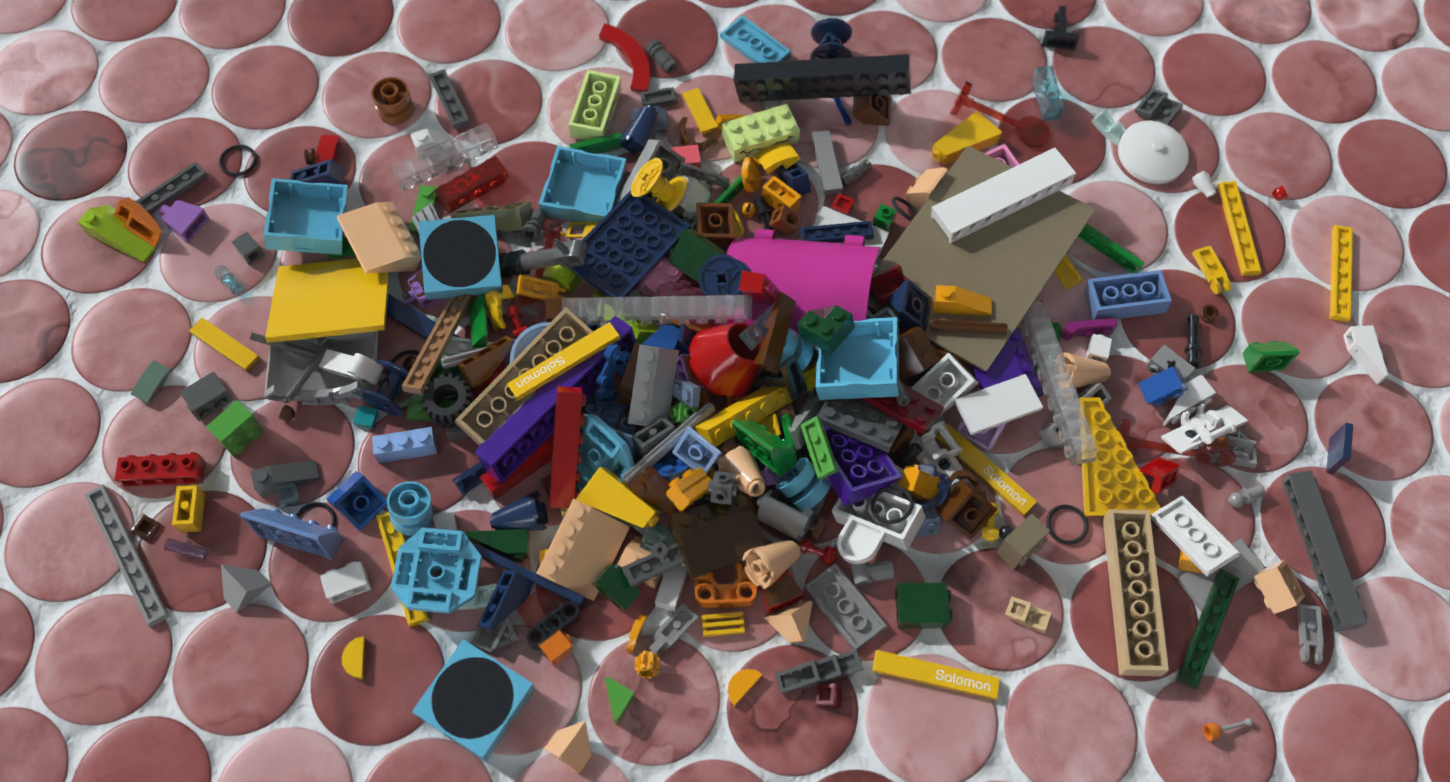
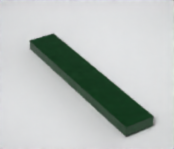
M1223 569L1217 572L1176 676L1177 681L1193 689L1198 688L1240 579Z

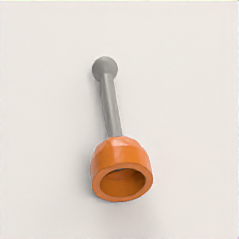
M1247 718L1243 722L1223 727L1216 723H1208L1203 725V733L1208 741H1214L1221 737L1222 731L1245 725L1250 727L1254 724V721L1251 718Z

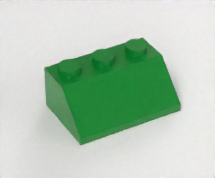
M749 420L732 421L740 446L749 450L756 460L779 477L797 463L794 447L789 443H784L777 434L773 435L764 425L760 426L755 421Z

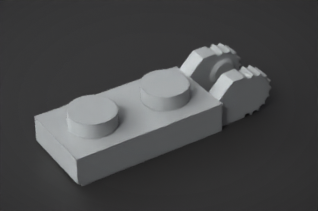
M1299 604L1297 606L1299 646H1301L1300 660L1308 662L1310 657L1309 647H1313V661L1315 664H1321L1323 659L1322 647L1324 646L1321 607Z

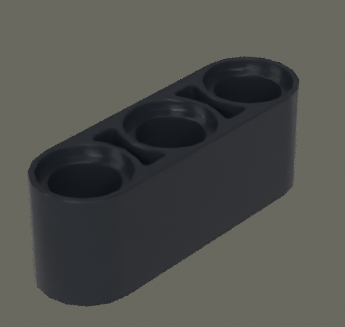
M567 601L533 626L526 635L529 646L533 650H541L539 645L558 630L563 634L577 623L580 618L578 605L573 601ZM569 609L576 611L571 617L565 615V612ZM552 622L559 623L558 628L554 630L549 629L548 626ZM535 635L542 636V640L538 643L531 641Z

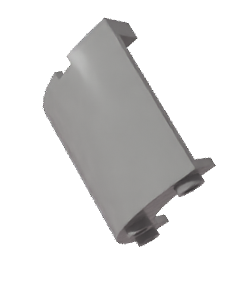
M379 331L328 336L319 345L308 339L283 342L318 352L326 340H331L333 345L329 350L351 356L359 353L376 362ZM270 346L264 398L289 403L290 401L285 399L286 394L313 358ZM317 366L293 400L302 401V405L347 403L350 398L362 399L358 392L364 389L375 391V386L327 372Z

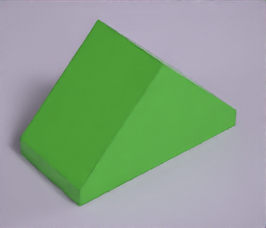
M607 677L605 678L614 722L617 724L620 723L633 702L635 693Z

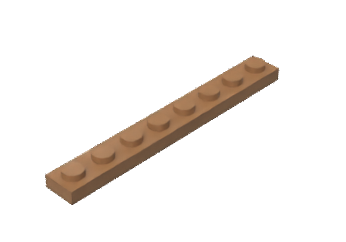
M465 294L449 298L402 385L403 392L423 394L474 295Z

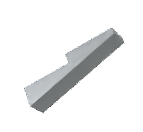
M829 130L812 132L811 135L816 163L819 167L823 195L841 194L843 187Z
M818 396L808 398L803 414L795 416L790 434L796 450L801 449L806 443L800 425L816 417L825 403V400H819Z

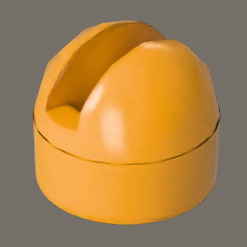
M750 202L745 203L742 207V215L745 218L754 217L756 214L755 205Z

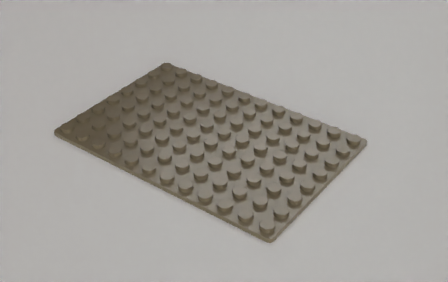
M967 146L874 271L872 278L899 264L902 267L903 275L932 297L927 329L924 331L928 340L980 370L988 371L1093 215L1095 209L1061 191H1057L950 244L948 236L936 220L931 218L932 206L1013 168L971 146ZM936 285L957 286L992 298V315L977 316L934 313ZM869 293L868 308L879 312L889 306L898 318L899 312L890 302L882 305ZM931 320L1006 323L1008 329L1006 334L932 331Z

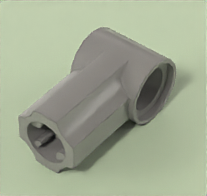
M891 560L851 565L855 586L858 587L870 585L875 581L894 578Z

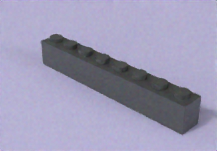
M1312 471L1288 474L1282 480V484L1334 630L1338 632L1358 629L1368 623L1367 614L1361 606L1359 593L1354 587L1352 574L1347 568L1345 555L1340 549L1338 536L1333 530L1331 517L1326 511L1324 498L1318 489L1317 479Z

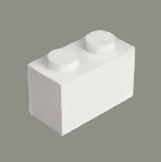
M360 561L350 562L340 569L328 570L324 575L320 576L326 599L331 604L371 590L365 567Z

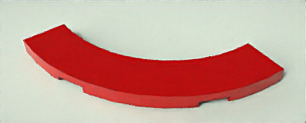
M604 23L599 34V40L608 42L624 52L633 70L630 89L636 92L648 91L650 68L642 47L623 30Z

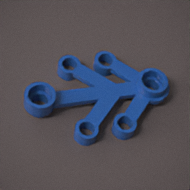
M610 344L604 352V358L607 361L596 380V383L600 386L595 393V397L601 400L613 401L617 395V391L613 387L615 372L624 376L627 367L625 364L629 361L631 355L626 350L620 351V346L617 344ZM618 359L623 362L621 365L616 364Z

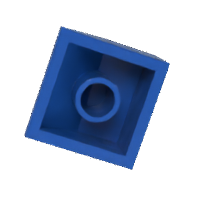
M357 471L326 499L359 531L387 505V500L364 475Z

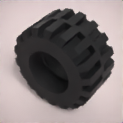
M448 374V377L440 375L439 379L435 377L432 379L433 383L427 384V389L424 390V396L421 397V401L427 415L436 425L439 424L442 428H445L447 425L450 429L455 425L456 419L475 400V397L464 379L462 380L461 377L456 376L454 378L453 374ZM446 396H458L456 403L451 407H439L441 401Z

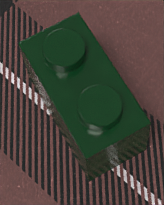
M610 564L591 584L621 612L626 611L642 593L638 589L640 586L631 587L627 578L623 575L622 568L616 564Z

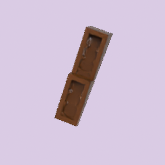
M783 292L779 293L766 322L765 328L768 329V332L754 361L755 365L771 373L778 372L796 304L795 300Z

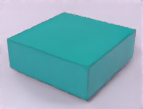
M359 406L353 424L373 429L379 413L378 409Z

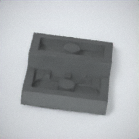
M1152 88L1135 108V113L1146 121H1157L1169 126L1183 109V103L1168 99V93Z

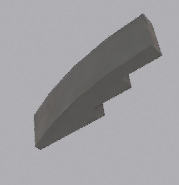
M854 649L840 655L834 654L817 661L812 660L777 672L775 677L780 693L785 694L863 671L864 667L858 650Z

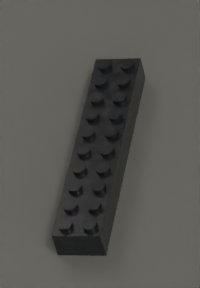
M910 54L741 63L735 64L733 81L739 102L748 103L757 101L911 94L912 75Z

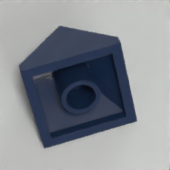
M907 279L888 301L899 312L898 319L900 321L898 326L910 329L922 327L923 331L927 329L932 297Z

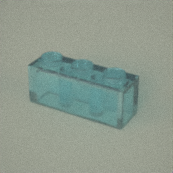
M1053 66L1036 67L1031 81L1042 121L1059 120L1064 104Z

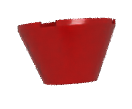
M733 323L704 328L692 338L689 344L690 367L698 381L712 393L719 396H730V398L742 396L755 383L754 379L758 374L759 367L754 364V361L761 348L763 339L756 329L746 323Z

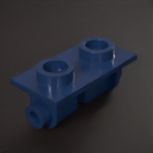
M478 462L452 481L462 495L481 484L480 477L487 472L481 462Z

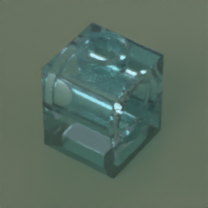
M656 523L653 527L650 526V528L645 530L640 548L651 552L653 545L656 543L667 545L671 534L670 528Z

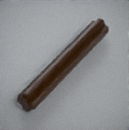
M931 320L932 331L1006 334L1008 329L1006 323Z

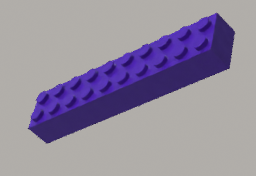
M614 316L605 323L610 322L620 335L621 339L613 343V345H619L620 351L626 350L631 353L636 342L633 329L620 318ZM606 348L537 389L535 394L521 405V408L509 416L507 421L500 428L496 429L486 442L478 447L475 454L487 473L503 484L554 433L557 386L582 387V394H586V400L599 388L600 385L596 383V380L607 361L604 358ZM619 359L616 361V364L619 365L623 363Z

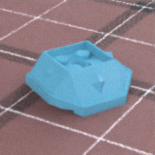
M584 414V426H580L579 433H583L582 445H578V452H581V464H577L576 470L580 471L579 483H575V488L579 492L580 489H584L599 467L608 468L624 481L622 478L623 474L635 465L633 461V448L618 435L617 430L610 428L597 415Z
M421 528L398 549L391 589L407 610L450 614L476 597L482 557L463 531ZM436 571H442L439 577H433Z

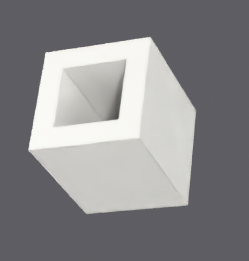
M1093 334L1088 343L1086 358L1106 363L1112 339L1104 335Z

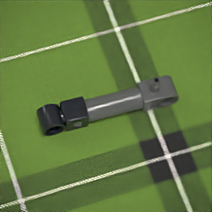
M554 239L553 244L555 248L526 252L522 249L509 253H500L498 256L501 277L510 278L512 274L514 276L530 274L531 270L561 265L563 268L582 266L585 262L588 245L581 240L561 242L558 239Z

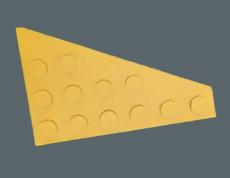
M1079 398L1084 515L1104 516L1111 509L1150 511L1151 516L1161 507L1155 499L1154 492L1150 490L1146 478L1133 460V455L1127 449L1120 432L1116 430L1111 421V416L1105 410L1103 402L1100 398Z

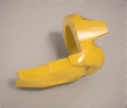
M502 285V293L497 290H491L485 294V305L494 332L498 331L499 328H506L502 317V302L515 298V294L511 292L508 285Z

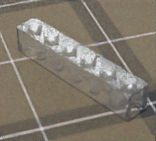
M484 123L395 163L390 168L403 192L498 148V144L492 130L487 123Z

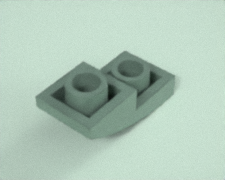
M153 360L139 378L130 395L146 403H151L159 386L164 385L171 369Z

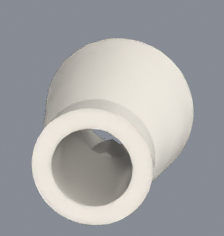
M1202 171L1192 178L1193 184L1207 198L1216 193L1209 173Z

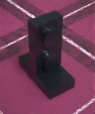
M1059 6L1058 12H1055L1053 16V22L1055 23L1053 31H1045L1042 46L1075 50L1079 41V34L1066 32V6Z
M789 356L779 365L781 370H778L777 373L764 370L755 377L756 386L787 387L791 400H798L808 391L797 356Z

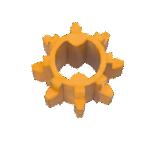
M643 651V653L639 654V657L635 658V672L643 679H652L653 676H656V673L660 672V658L653 651Z

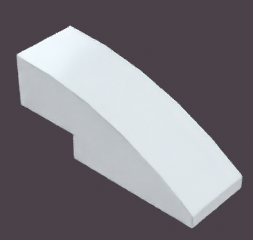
M685 564L665 572L655 600L656 606L676 611L688 576Z

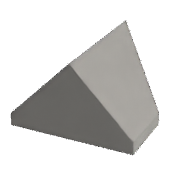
M221 564L223 598L236 613H239L270 586L268 581L257 570Z

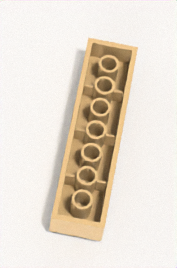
M565 307L456 419L455 424L479 446L486 442L493 432L500 428L507 421L508 417L521 408V405L528 401L536 392L535 390L518 401L507 383L593 331Z
M1109 509L1103 517L1119 675L1161 677L1169 671L1150 511Z

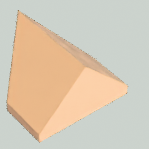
M797 602L764 618L789 643L805 642L813 602Z
M586 721L558 730L544 748L577 774H580L592 757Z

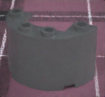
M775 484L774 488L776 491L773 497H771L773 493L771 490L765 495L761 494L757 501V506H759L756 512L757 519L802 542L808 535L813 522L820 514L829 494L827 493L813 508H806L803 512L795 509V506L790 507L786 505L788 502H791V497L786 498L776 488L777 484Z

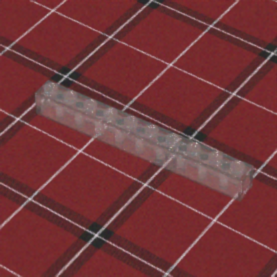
M751 295L562 298V310L567 307L581 321H587V325H598V321H605L606 323L614 316H617L627 324H634V321L641 320V324H653V320H659V324H671V320H678V324H690V320H697V324L708 323V320H715V323H727V319H734V323H746V319H752Z
M1043 299L1034 301L1021 320L1023 323L1022 329L1024 336L1028 337V349L1033 352V363L1038 366L1037 374L1039 380L1043 381L1044 395H1048L1049 410H1053L1054 424L1059 427L1058 435L1060 441L1064 442L1065 457L1070 459L1071 465L1096 461L1097 447Z

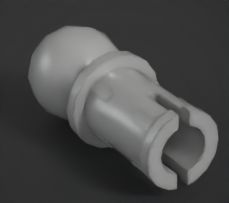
M1257 484L1249 489H1241L1240 493H1232L1228 498V502L1232 507L1240 508L1244 503L1249 504L1252 500L1265 496L1266 491L1263 485Z

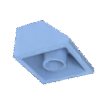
M691 427L685 430L672 451L690 468L696 470L701 467L706 474L716 465L723 454Z

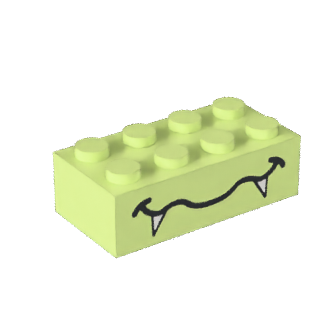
M587 70L568 124L570 137L590 140L607 135L622 91L621 76Z
M787 104L722 123V138L734 163L744 160L746 157H755V154L777 143L789 142L790 145L799 143L800 129Z

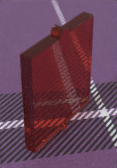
M542 587L531 595L529 594L525 602L516 610L530 630L557 608Z

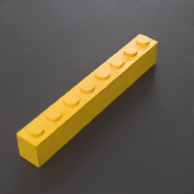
M818 361L809 362L802 371L808 389L807 392L816 387ZM763 386L696 425L695 429L696 432L716 447L736 435L732 425L733 420H749L757 423L793 400L790 399L787 387Z

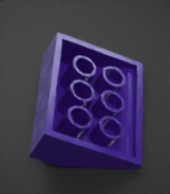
M1020 328L1015 329L988 371H982L973 366L981 390L1026 374L1038 398L1044 395Z
M824 427L839 470L827 478L844 506L861 502L876 494L880 489L902 479V475L885 451Z

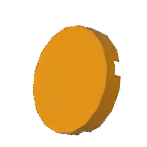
M746 157L742 165V182L748 193H755L761 184V173L757 168L759 167V162L755 157Z

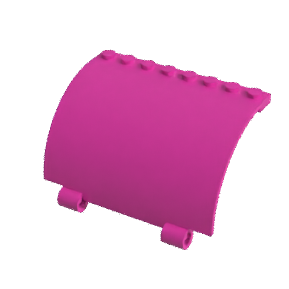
M756 229L754 238L736 237L729 246L727 255L747 264L752 272L766 274L777 287L778 295L780 292H783L796 301L789 328L799 334L797 323L809 310L837 305L852 313L854 321L867 319L871 280L881 247L865 246V236L846 235L844 243L776 239L775 230ZM747 298L741 304L734 306L723 305L717 302L715 326L746 323L756 329L764 340L768 332L765 325L776 301L774 300L773 305L751 302Z

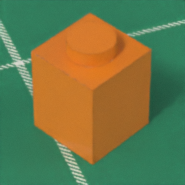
M558 630L541 643L539 647L554 667L574 651L571 645L574 642L567 633L563 635Z

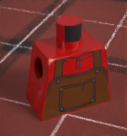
M788 570L771 586L763 588L762 585H759L767 615L803 600L804 593Z

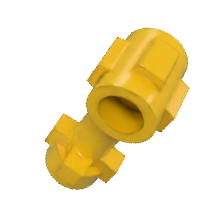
M991 503L992 505H994V506L998 509V505H997V504ZM999 509L987 521V527H982V539H986V541L994 542V540H998L999 528H995V515H999Z

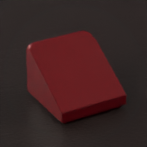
M817 684L816 706L841 708L842 687L837 684Z

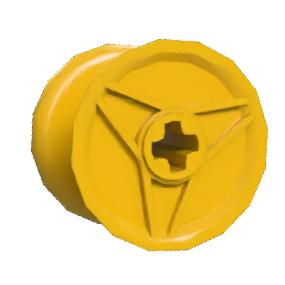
M654 158L643 165L635 176L631 186V194L633 197L640 198L651 192V196L657 197L656 202L671 212L685 195L687 180L685 177H676L668 182L666 177H661L663 162L660 158Z

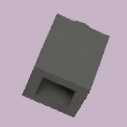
M248 232L232 241L236 251L249 266L265 256L260 246Z

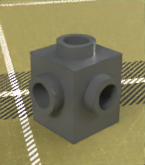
M715 471L713 480L709 481L707 492L711 494V502L731 505L733 497H737L738 493L736 473Z

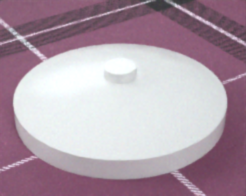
M1142 121L1131 125L1124 132L1118 144V154L1124 168L1135 178L1150 184H1165L1175 180L1184 171L1189 159L1188 148L1181 135L1170 126L1157 121Z

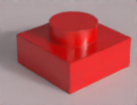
M838 193L831 209L848 216L855 200Z

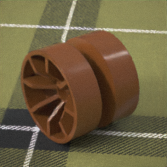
M386 77L375 83L371 96L379 118L390 125H399L408 121L414 113V105L407 84L397 77Z

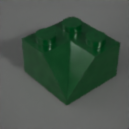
M835 305L809 310L797 323V327L802 339L831 355L853 331L855 324L852 313Z

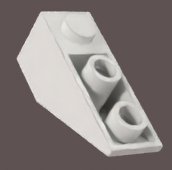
M1351 326L1343 335L1347 350L1375 383L1380 384L1388 376V368L1385 366L1383 352L1380 349L1378 335L1374 330V326Z
M1202 374L1186 383L1189 390L1184 391L1182 396L1176 398L1163 422L1164 426L1180 421L1182 413L1189 411L1191 415L1199 405L1204 404L1207 406L1213 401L1211 398L1216 392Z

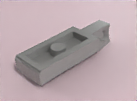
M683 603L655 632L653 637L655 642L649 647V652L653 651V653L658 655L662 649L665 651L669 648L671 649L699 619V616Z

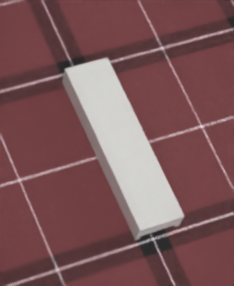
M1053 148L932 206L931 218L936 220L948 236V241L951 244L1071 185L1076 172L1059 151Z

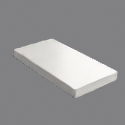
M823 206L813 226L862 221ZM872 225L874 238L865 240V246L881 247L882 250L889 232Z
M1026 374L962 396L954 401L970 435L1032 414L1043 408Z
M1183 495L1151 514L1150 518L1206 576L1228 564L1240 554Z

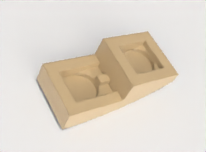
M1011 596L1005 616L1023 626L1045 634L1052 613L1033 607L1030 602Z

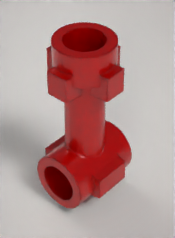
M513 305L507 308L508 312L506 313L508 317L513 319L516 329L512 330L514 338L517 339L528 326L522 325L519 316L522 313L521 308H518V305Z
M809 539L803 540L800 543L799 547L802 554L806 555L807 552L820 556V562L831 566L832 562L836 559L837 550L833 547L826 546L825 549L812 545V540Z

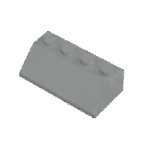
M649 139L616 202L619 203L631 190L635 176L648 161L660 158L663 162L661 177H666L669 182L676 178L679 162L682 161L684 163L686 159L660 140ZM651 192L646 194L648 197H650L652 200L656 202L657 197L651 196Z
M639 345L628 424L648 426L662 416L669 421L673 395L672 387L675 381L679 350Z

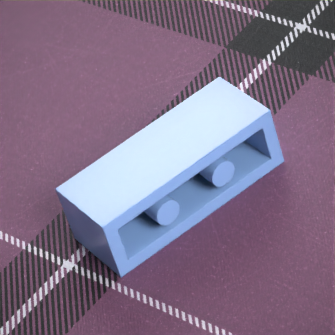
M432 427L372 436L373 454L378 463L438 454L436 436Z

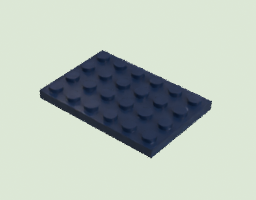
M630 190L583 238L582 241L588 245L584 264L582 266L568 267V269L620 305L663 260L670 250L677 245L679 234L683 230L691 229V225L647 195L640 198L633 197Z

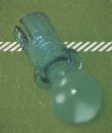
M218 266L215 268L214 275L217 279L221 280L222 285H226L234 295L242 292L243 286L238 283L233 273H229L227 267Z

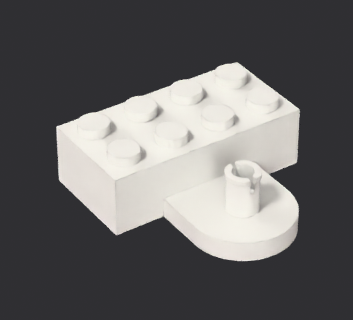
M887 492L879 495L875 502L877 514L887 520H895L902 517L909 508L908 500ZM874 495L861 502L844 506L839 498L832 509V513L837 523L845 525L837 539V548L841 557L852 564L866 563L876 555L883 541L907 551L925 519L922 506L914 503L911 514L904 521L896 524H885L878 521L872 514L871 501Z

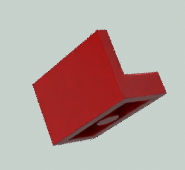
M1157 457L1142 466L1140 472L1154 477L1151 491L1159 494L1176 483L1180 465Z

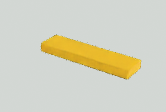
M203 317L189 330L193 336L246 372L260 359L256 353Z

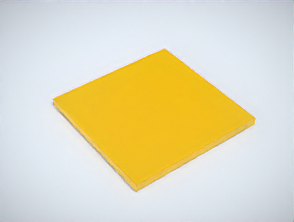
M358 258L278 266L265 336L266 342L272 343L385 330L390 272L366 274Z

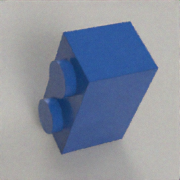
M1174 366L1138 383L1146 403L1155 407L1165 404V400L1170 398H1178L1184 394V391L1189 390L1180 369Z

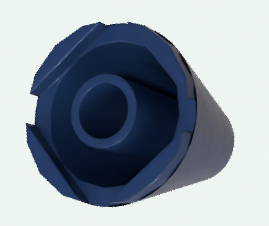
M650 105L642 107L622 134L619 142H621L620 145L625 150L633 154L637 152L642 153L648 140H655L659 115L655 107Z
M538 491L531 492L493 512L492 517H490L492 529L546 530L548 528L545 526V524H548V514L545 503L539 501L538 497H541V494Z

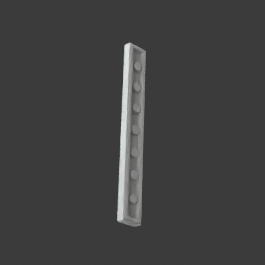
M101 485L84 494L147 626L151 628L169 618L170 616L106 486Z

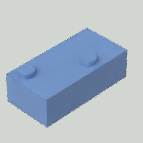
M1161 270L1088 279L1084 290L1093 320L1122 319L1166 313L1172 301Z

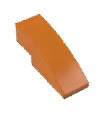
M130 197L119 200L114 216L126 223L124 226L126 229L153 247H157L163 231L154 218Z

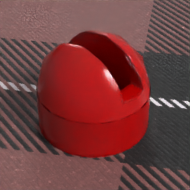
M1282 185L1272 192L1273 198L1277 201L1288 198L1287 192Z

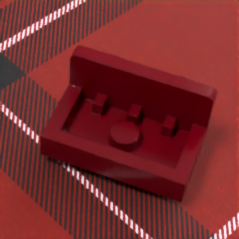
M899 264L871 280V296L882 305L889 303L890 297L908 279L903 275L902 267Z

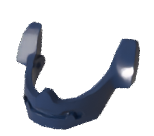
M920 464L918 466V470L930 473V476L939 477L941 481L937 484L939 492L934 498L926 502H914L922 506L924 513L928 511V508L940 506L949 496L952 484L949 476L938 472L936 465Z

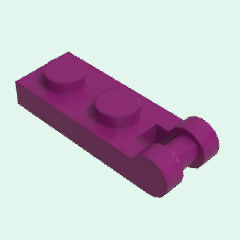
M1116 318L1068 322L1061 336L1064 340H1071L1072 337L1076 336L1091 337L1093 334L1107 336L1114 332L1118 323Z

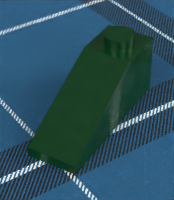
M528 529L466 531V536L471 543L480 545L504 558L512 559L515 562L529 559L530 535Z

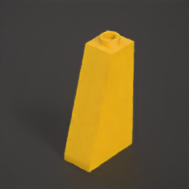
M976 111L933 144L931 155L936 161L946 165L956 161L967 146L981 151L999 143L1002 131Z
M606 467L598 468L576 498V500L642 528L653 527L658 522V515L661 513L655 506L643 501L629 488V485Z

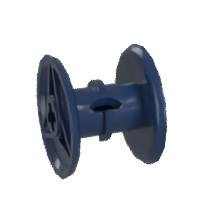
M827 18L815 23L811 28V37L819 46L815 47L811 52L810 60L851 58L852 53L850 49L843 45L852 37L853 30L846 21L838 18Z
M720 254L713 256L704 263L700 270V289L712 301L729 306L741 304L747 299L738 290L742 271H752L747 264L730 255Z
M377 360L376 363L384 367L382 373L385 377L382 381L378 382L379 387L376 392L364 389L358 392L359 396L378 410L401 417L403 416V411L394 400L396 396H400V389L409 371L394 363ZM387 382V387L382 390L384 383Z

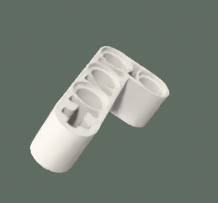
M326 349L318 366L327 372L374 386L377 385L384 369L380 364L359 353L351 356Z

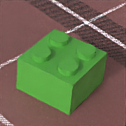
M238 400L206 426L218 443L233 457L241 453L250 442L256 440L264 431L253 414Z

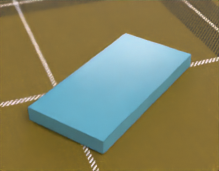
M743 15L720 33L722 40L753 63L785 61L792 53L791 50Z

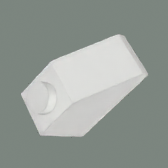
M426 128L410 134L420 160L453 148L445 132Z

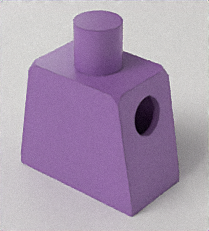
M180 200L176 201L171 207L163 205L160 209V214L163 215L162 221L166 227L187 244L209 219L204 208Z

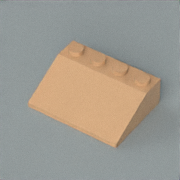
M376 202L337 216V220L366 274L415 271L422 259L421 252L393 202Z
M573 499L536 574L594 601L599 590L591 583L608 565L613 563L630 527Z

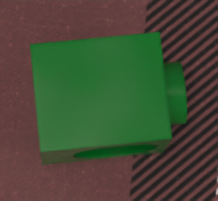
M881 203L874 215L872 225L890 232L896 219L897 210Z

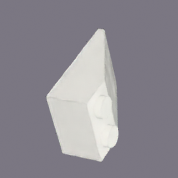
M947 353L912 389L942 405L944 409L941 414H943L955 405V399L967 395L979 382L953 355Z

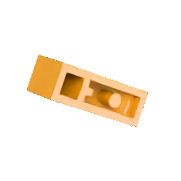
M936 285L934 313L991 316L992 298L957 286Z

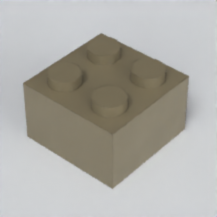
M1031 514L1004 539L996 553L1013 569L1018 565L1023 567L1030 557L1043 547L1048 540L1046 536L1050 530Z

